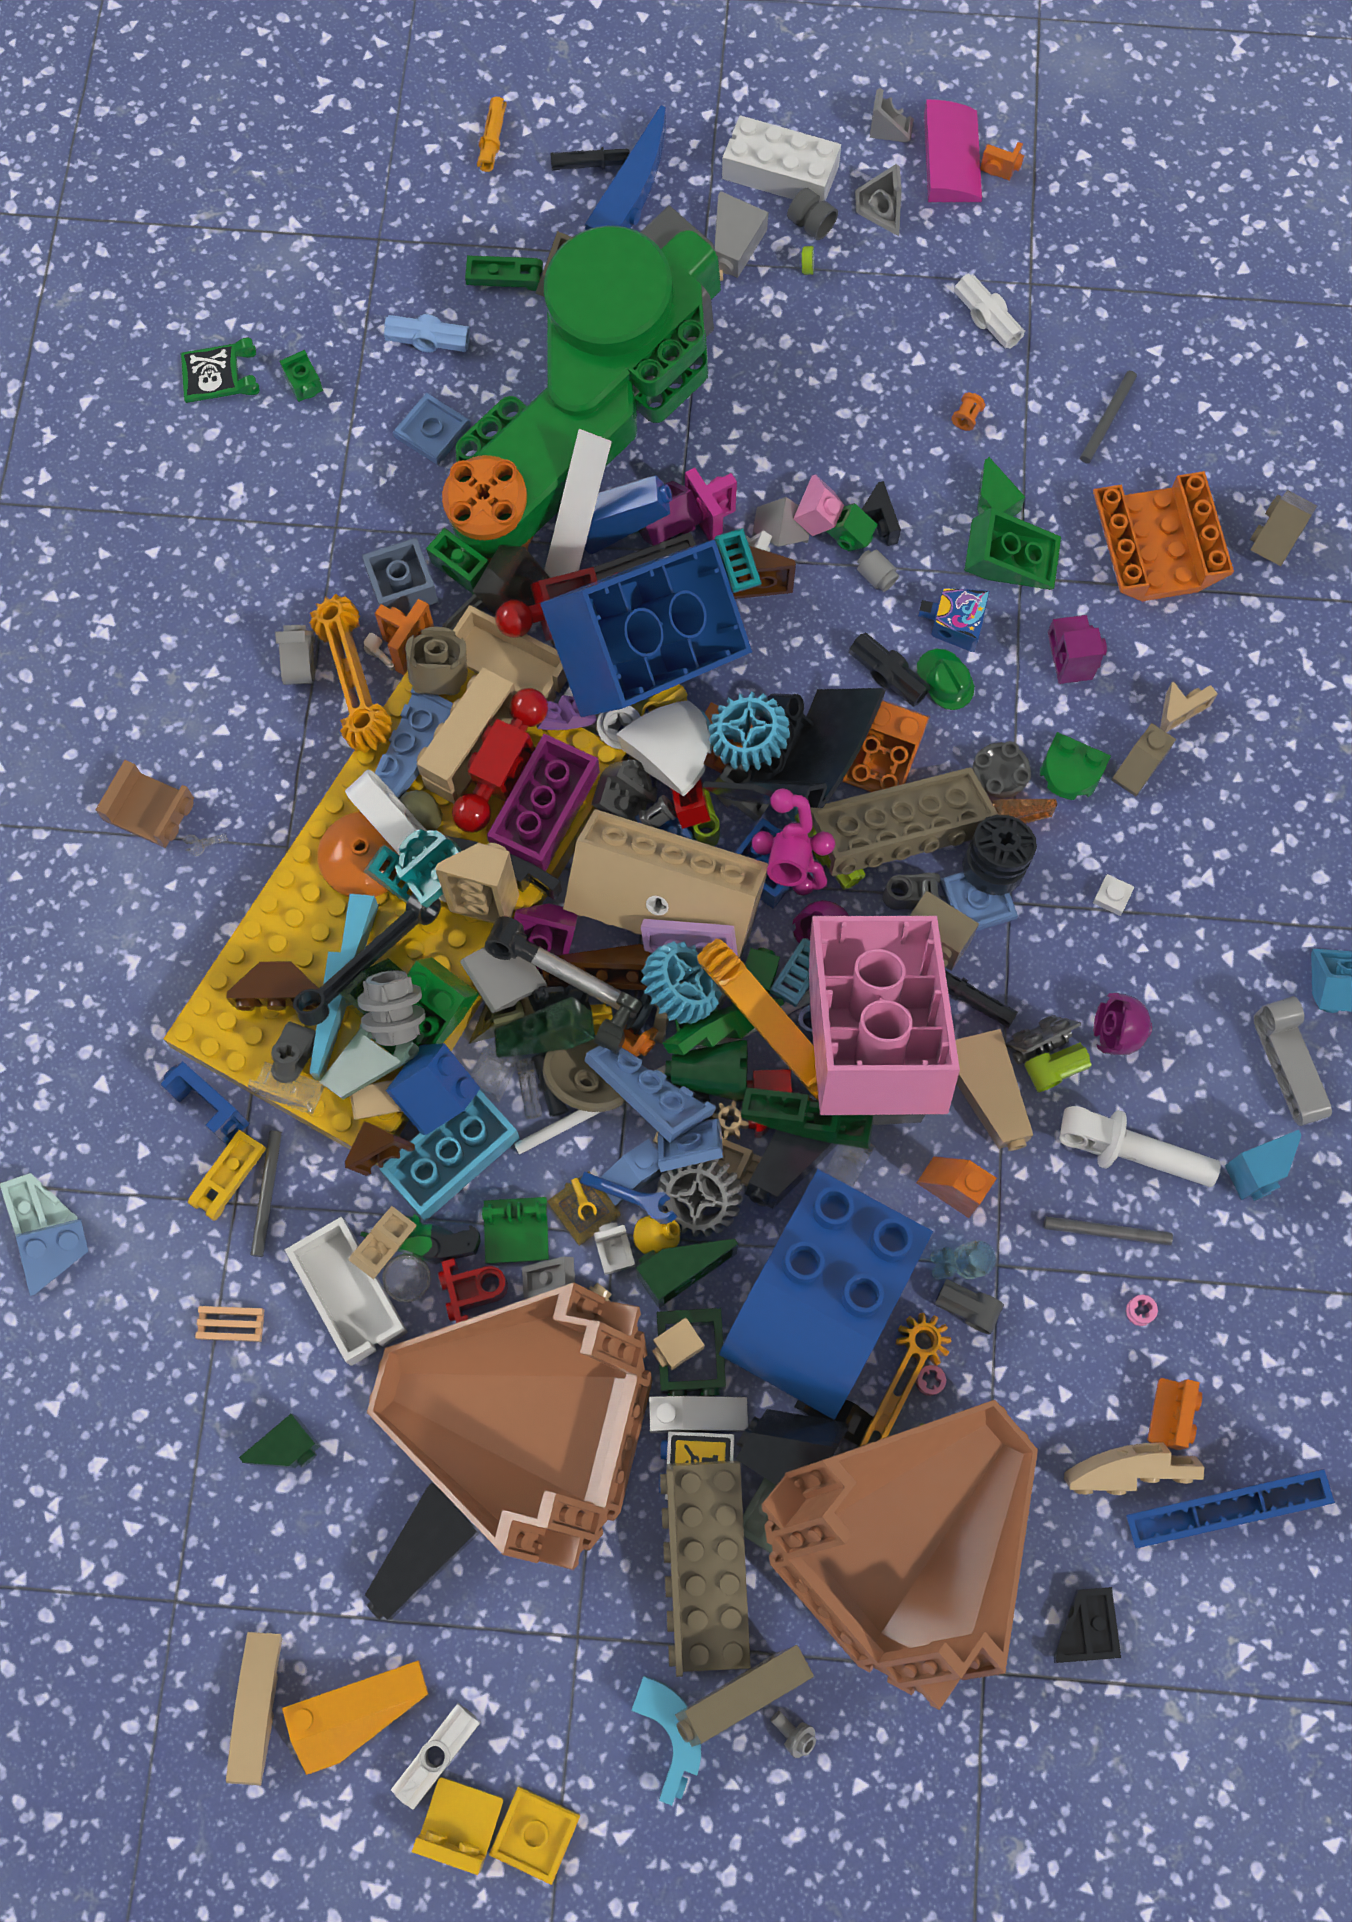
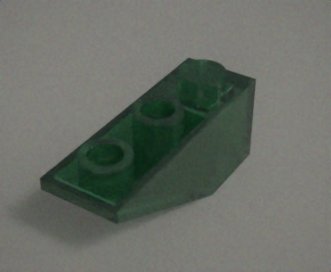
M573 997L494 1030L496 1056L498 1058L567 1050L595 1039L592 1011Z

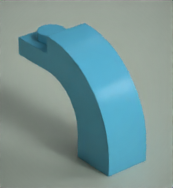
M644 1675L631 1711L657 1721L670 1736L673 1746V1758L659 1801L672 1806L675 1797L682 1799L688 1781V1778L683 1777L684 1771L696 1776L698 1775L701 1761V1744L691 1747L690 1743L685 1742L678 1732L677 1723L679 1721L675 1714L688 1707L683 1698L666 1684Z

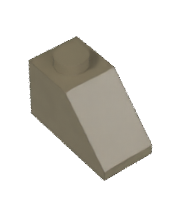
M1151 723L1113 776L1112 781L1134 796H1137L1167 756L1176 739Z

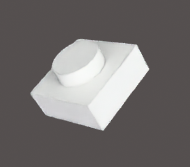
M1107 874L1093 904L1121 916L1134 886Z

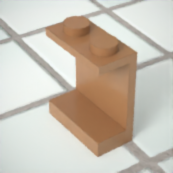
M124 760L95 810L103 821L166 848L168 843L176 838L179 832V824L184 815L187 816L192 810L194 797L188 787L182 785L178 790L142 774L134 763Z

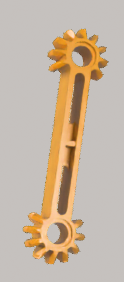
M335 594L331 599L325 596L323 603H316L317 610L310 612L312 618L309 623L320 640H323L324 643L329 641L349 711L348 717L340 720L342 723V729L340 730L342 737L355 751L360 750L365 754L370 748L377 751L380 743L387 744L385 737L392 734L391 725L393 723L391 717L381 705L372 703L352 631L360 627L358 619L361 616L358 609L346 596L340 597ZM356 691H357V694H358V697H359L360 705H359V702H358V698H357V695H356Z
M715 939L708 943L697 955L698 963L819 1102L813 1044L726 943L720 939Z
M920 1313L918 1315V1323L912 1316H909L906 1319L909 1328L902 1325L899 1326L898 1332L905 1337L897 1338L895 1344L899 1346L906 1345L907 1350L858 1447L868 1443L873 1431L880 1433L878 1440L888 1437L926 1359L929 1358L932 1364L938 1366L941 1361L937 1354L945 1357L949 1354V1351L941 1346L951 1343V1337H941V1333L946 1331L948 1327L944 1324L937 1329L934 1326L938 1321L937 1316L934 1315L929 1323H926L925 1313ZM916 1334H927L931 1339V1347L929 1349L919 1348L915 1342ZM910 1357H915L917 1364L900 1396L894 1395L893 1391Z

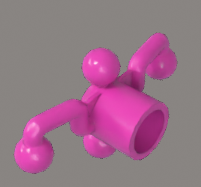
M778 789L771 796V806L779 813H786L793 809V807H797L800 823H789L775 837L766 831L756 833L752 838V848L760 855L770 853L767 866V874L770 879L783 886H792L798 895L804 896L810 894L813 890H820L827 885L824 869L820 863L814 861L812 850L818 855H828L835 848V839L829 832L825 831L809 837L807 833L811 831L813 822L808 800L802 795H793L790 790Z

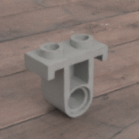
M283 625V631L275 632L276 644H279L283 684L314 683V631L306 630V625Z

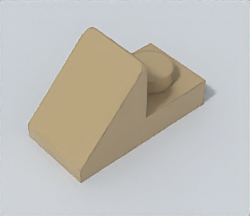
M1172 682L1165 695L1160 729L1168 732L1211 706L1218 693L1210 685L1203 690L1196 688L1185 697L1178 686Z

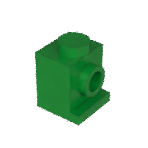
M305 350L279 361L284 377L298 402L312 398L323 391L320 378Z

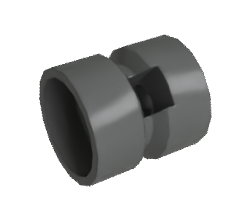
M804 188L792 200L787 211V217L797 226L804 227L805 232L814 239L821 240L833 228L838 217V210L827 201L819 202V195L809 188Z

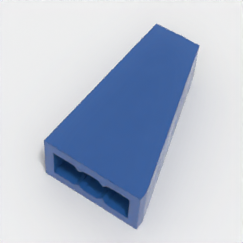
M654 475L598 493L584 549L589 554H594L669 515V502L672 501V493L669 486Z

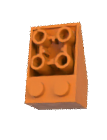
M882 700L868 735L846 773L843 782L870 792L905 784L930 716Z

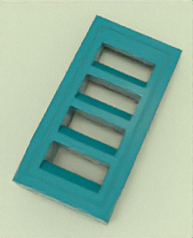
M744 529L715 536L714 539L733 593L761 585L762 583ZM738 544L739 548L726 550V546ZM742 554L743 558L730 562L729 557ZM742 564H746L747 566L746 569H742L734 572L732 568ZM750 574L752 579L737 583V577Z
M383 845L363 872L407 903L411 897L407 894L409 890L407 883L401 889L398 886L401 880L398 875L395 876L393 881L388 878L395 865H399L400 856L386 845ZM387 859L391 863L382 873L379 869Z

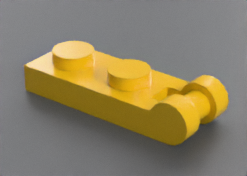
M238 1130L191 1194L188 1204L195 1209L201 1208L206 1212L205 1215L211 1220H217L224 1211L225 1205L267 1148L241 1130ZM211 1189L218 1193L213 1201L207 1197Z

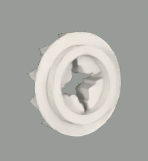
M631 706L600 713L596 726L600 740L612 748L622 749L616 735L618 731L610 727L615 726L617 718H619L621 725L627 726L640 718V714Z

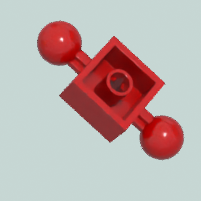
M594 567L540 580L531 584L536 604L527 606L518 600H510L503 603L498 608L495 616L497 628L507 637L519 638L529 632L533 623L541 622L545 640H553L540 603L596 582L597 577Z
M524 688L517 691L511 698L509 705L510 714L513 718L510 724L496 718L493 726L489 725L486 728L480 750L472 754L467 765L469 768L468 773L476 787L472 793L459 797L452 808L453 821L461 830L474 833L484 829L491 818V808L488 803L491 795L505 802L535 750L534 743L526 731L528 727H534L543 722L548 713V702L540 691L533 688Z

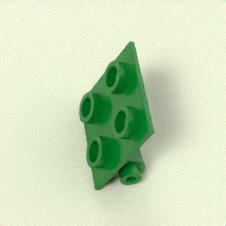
M547 1197L484 1200L482 1218L484 1220L485 1264L549 1260Z

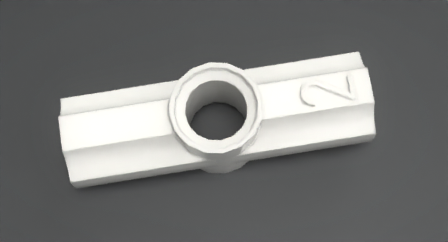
M966 274L955 285L954 293L971 310V317L974 323L981 329L987 328L1004 348H1012L1024 336L1025 330L1007 312L1008 309L1004 299L997 293L991 294L973 274Z
M457 1703L392 1787L391 1791L402 1803L413 1810L481 1723L474 1714L460 1703ZM438 1746L444 1751L445 1758L442 1765L437 1766L430 1763L428 1760L430 1747Z

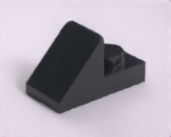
M881 481L875 486L862 510L878 524L877 531L879 536H884L887 546L898 544L901 528L885 483Z

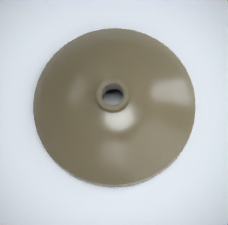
M578 1035L556 1042L545 1056L543 1076L548 1088L558 1099L573 1108L587 1112L610 1111L626 1102L584 1061L586 1053L599 1046L594 1043L595 1037Z

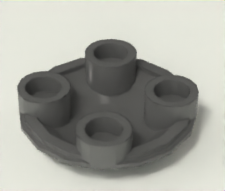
M1007 741L1005 743L989 744L982 748L974 758L972 769L989 796L1001 799L1013 797L1022 792L1031 779L1029 760L1015 742Z

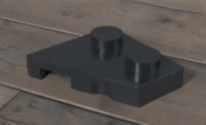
M1112 1587L1076 1590L1054 1654V1663L1121 1658Z

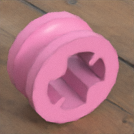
M1147 1295L1134 1297L1126 1307V1315L1129 1321L1138 1326L1149 1324L1156 1318L1158 1313L1156 1302ZM1138 1302H1142V1307L1148 1306L1149 1312L1145 1314L1146 1318H1142V1314L1137 1316L1135 1313Z
M925 1366L921 1369L915 1381L916 1386L924 1395H937L946 1385L945 1373L938 1366ZM930 1372H934L936 1374L935 1379L939 1381V1386L936 1387L934 1385L932 1389L926 1388L927 1382L922 1379L924 1373L928 1376Z

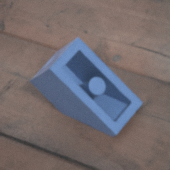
M647 1139L623 1155L600 1178L638 1192L660 1177L664 1172H660L658 1166V1151L651 1141ZM607 1194L615 1207L624 1201Z

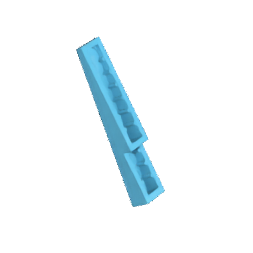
M349 895L341 952L328 951L323 984L366 947L379 907L375 896ZM354 982L328 1004L330 1009L328 1017L322 1023L317 1024L310 1066V1074L317 1081H320L326 1073Z

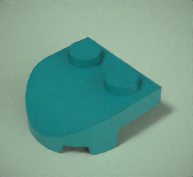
M420 829L408 835L399 846L398 850L401 854L399 865H395L398 877L407 883L420 904L428 908L444 894L435 870L437 863L461 852V849L452 839L437 830L425 831Z

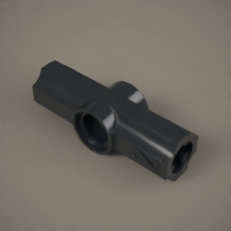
M861 633L849 648V653L870 670L872 678L878 685L885 689H893L913 707L918 705L930 691L931 686L909 668L908 662L900 653L895 650L888 651L868 633Z

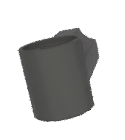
M948 1279L945 1280L934 1304L964 1319V1322L975 1330L989 1335L992 1333L1004 1307V1304L998 1299L985 1293H975Z

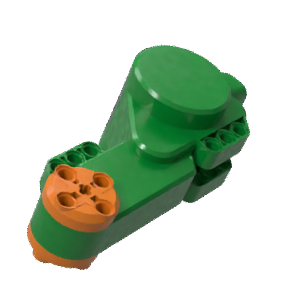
M670 205L641 232L621 226H599L576 234L556 251L549 262L544 278V297L547 306L548 387L528 406L514 396L504 397L458 440L456 444V463L451 467L450 474L443 486V508L455 536L488 559L489 563L504 562L524 555L533 536L559 512L579 429L612 441L606 462L607 466L637 436L636 410L648 421L660 423L672 414L708 378L706 337L714 331L711 300L721 291L718 256L713 243ZM692 365H700V366H701V367H699L698 369H691V368H690ZM677 383L681 385L678 388H670L672 384ZM657 402L661 404L660 406L655 408L650 407L652 403ZM511 412H517L513 417H506ZM491 431L497 432L494 436H486ZM469 451H477L472 456H465Z

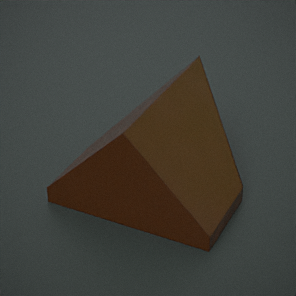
M364 1121L345 1160V1168L368 1176L371 1174V1167L377 1162L378 1166L383 1168L384 1160L390 1158L399 1159L401 1158V1148L412 1152L415 1150V1145L406 1138Z

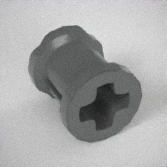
M664 795L659 797V802L649 809H642L638 812L642 824L658 829L659 826L669 819L675 820L678 818L674 805Z

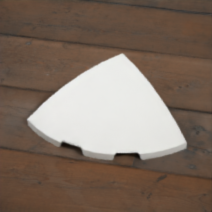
M688 700L665 705L646 713L616 734L624 752L640 761L647 773L682 796H685L699 781L705 771L703 763L707 753L711 754L712 750L707 720L702 712Z

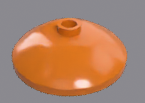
M360 811L341 817L326 830L318 848V865L326 882L338 893L347 897L350 894L377 897L389 890L363 871L381 846L386 845L396 854L398 853ZM359 844L366 845L365 848L361 851L355 850L356 846ZM386 859L379 871L384 873L391 862ZM396 868L388 877L391 881L397 875Z

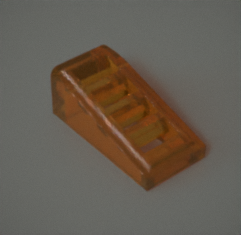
M999 799L992 802L999 815H1010L1020 819L1025 824L1052 817L1058 805L1056 799Z

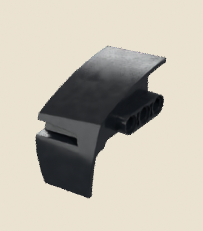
M883 688L817 689L807 716L803 714L804 701L799 694H770L767 700L769 701L774 698L777 701L778 707L781 706L784 709L785 716L789 721L790 736L786 739V749H780V758L770 757L771 765L769 766L762 762L760 763L761 767L759 770L754 765H750L749 769L752 770L750 780L742 782V784L704 781L702 787L732 801L771 805L772 794L776 790L784 788L790 790L793 795L804 796L808 800L810 808H823L840 785L859 753L886 691ZM763 717L759 718L760 721H765L766 724H771V722H769L767 719Z

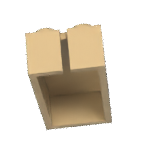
M471 605L468 606L453 629L457 637L465 640L467 668L478 674L484 667L514 683L516 692L524 688H533L540 691L547 701L554 702L556 699L555 691L559 693L567 681L555 648L527 634L519 638H510L503 635L497 628L494 617Z
M484 667L478 675L472 676L463 697L453 703L449 717L445 723L438 725L434 732V739L428 747H424L417 757L416 764L426 789L453 804L464 794L473 781L468 773L469 768L467 765L472 754L480 750L486 728L489 725L493 726L496 718L508 724L513 719L510 714L509 705L511 698L516 693L514 683Z

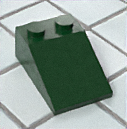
M734 1238L666 1248L658 1253L651 1250L638 1260L640 1265L636 1267L637 1278L657 1307L661 1308L735 1256L738 1250V1242Z

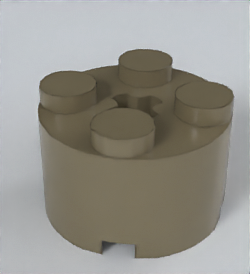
M428 627L421 630L422 634L414 638V635H412L406 643L408 678L413 685V690L418 694H458L468 675L465 640L457 637L455 631L445 627Z

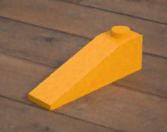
M418 1660L286 1706L282 1710L291 1744L306 1775L341 1763L429 1693L420 1661Z

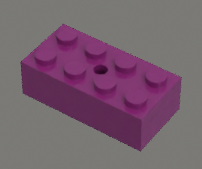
M543 734L488 832V842L505 847L506 851H509L510 854L528 861L546 872L600 773L598 758L547 734Z

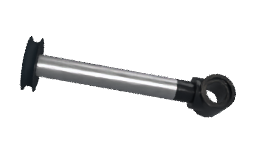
M506 916L496 919L484 945L490 955L501 960L515 959L519 956L617 1010L620 1008L616 1001L622 991L526 940L528 935L524 933L523 925L516 919ZM643 994L640 997L639 1001L643 1004L638 1013L631 1012L626 1025V1030L634 1029V1035L643 1027L654 1007V1004L650 1005L652 998L647 994Z

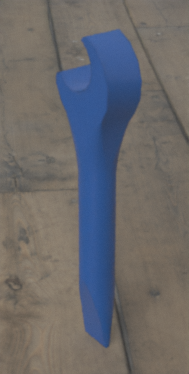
M585 1171L579 1181L581 1184L641 1207L651 1218L660 1224L670 1223L677 1218V1215L672 1210L667 1213L662 1211L665 1202L670 1200V1197L665 1192H637Z

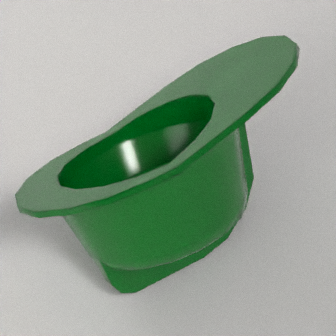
M933 649L920 657L917 662V674L931 686L928 693L937 705L944 709L957 710L970 703L974 696L975 686L969 669L954 653L946 649Z

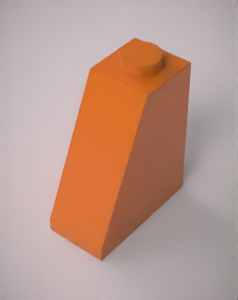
M933 1157L916 1183L970 1218L997 1178L970 1160Z

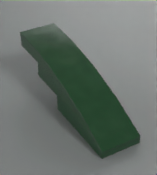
M748 1087L746 1088L740 1114L741 1118L783 1132L828 1143L869 1149L874 1123L873 1115H820L819 1102H811L808 1094Z

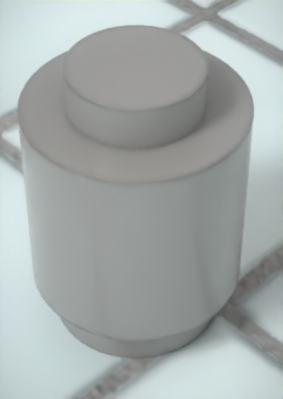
M877 549L872 552L870 550L865 551L857 561L859 564L857 571L875 589H880L882 592L891 588L899 578L896 567Z

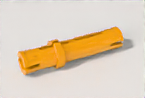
M497 96L492 97L490 100L484 135L479 141L480 154L477 167H480V170L484 172L493 170L496 153L500 150L499 137L507 102H503L504 99Z

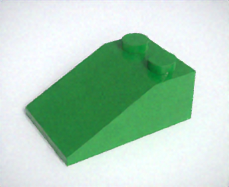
M991 507L972 519L964 571L990 581L1052 590L1055 587L1061 536Z

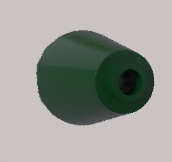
M737 1040L713 1047L688 1051L685 1055L672 1054V1060H666L665 1075L667 1076L666 1079H671V1084L738 1102L744 1101L748 1073L747 1040Z

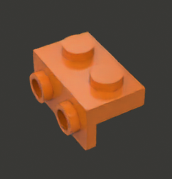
M1165 1378L1158 1380L1147 1437L1149 1443L1164 1442L1167 1448L1175 1450L1186 1449L1189 1447V1444H1193L1197 1432V1426L1193 1424L1194 1413L1199 1411L1202 1403V1392L1199 1391L1200 1382L1189 1379L1181 1382Z

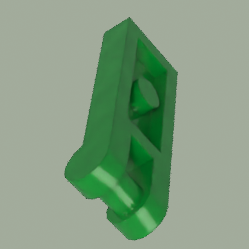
M467 255L466 285L526 287L528 290L536 291L541 279L540 274L543 272V261L538 258ZM521 271H527L529 274H521Z

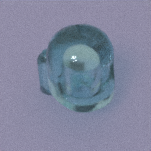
M974 1240L959 1245L954 1251L950 1247H943L933 1251L930 1255L931 1261L936 1264L932 1274L938 1280L951 1277L955 1273H958L965 1279L983 1277L993 1270L996 1263V1255L992 1246L981 1240Z

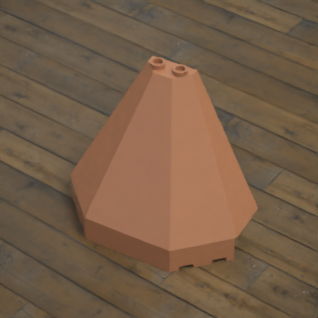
M573 1282L385 1348L379 1363L375 1385L369 1397L367 1414L502 1555L534 1563L540 1561L574 1570L579 1564L580 1553L584 1549L590 1551L603 1535L602 1526L607 1520L614 1521L621 1512L652 1386L651 1371L645 1370L643 1358L648 1355L644 1332L638 1331L637 1327L638 1319L641 1316L640 1307L606 1301L605 1297Z
M992 1400L786 1472L782 1480L762 1503V1511L768 1515V1521L764 1524L767 1543L772 1545L773 1550L769 1555L770 1565L858 1667L869 1673L873 1668L888 1675V1683L910 1695L915 1690L922 1693L932 1707L940 1710L960 1679L968 1680L1006 1673L1038 1449L1029 1440L1028 1435L1011 1419L1005 1408L999 1405L996 1400Z

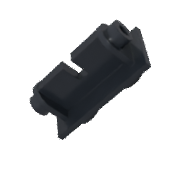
M568 985V987L557 986L547 988L540 986L538 990H534L533 995L528 996L536 1018L592 1011L588 1002L591 995L572 985Z

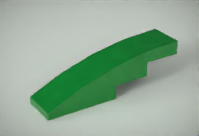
M773 998L780 1007L785 1004L782 998ZM734 1004L710 1013L705 1019L687 1025L664 1041L663 1045L668 1053L685 1055L696 1045L713 1047L724 1037L742 1039L754 1029V1026Z

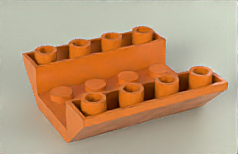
M1205 471L1177 475L1172 488L1124 495L1122 484L1093 490L1120 593L1139 601L1197 593L1233 574V566Z

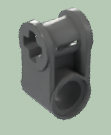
M937 873L895 875L889 879L884 889L883 902L890 909L900 910L914 909L926 891L939 898L938 883L940 882V875ZM899 888L904 892L905 896L898 897L892 893L891 889Z
M290 1021L285 1025L281 1036L271 1051L272 1060L274 1061L271 1073L275 1080L281 1083H291L299 1077L309 1058L312 1057L316 1030Z

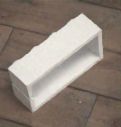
M740 115L733 130L732 139L730 138L722 157V179L790 199H794L802 189L809 188L820 196L819 202L826 201L839 167L841 144Z
M340 1217L286 1248L285 1251L345 1362L353 1366L375 1353L377 1350L374 1345L377 1343L385 1347L407 1334L408 1331L378 1277L376 1276L373 1280L348 1260L359 1246V1243L348 1223Z

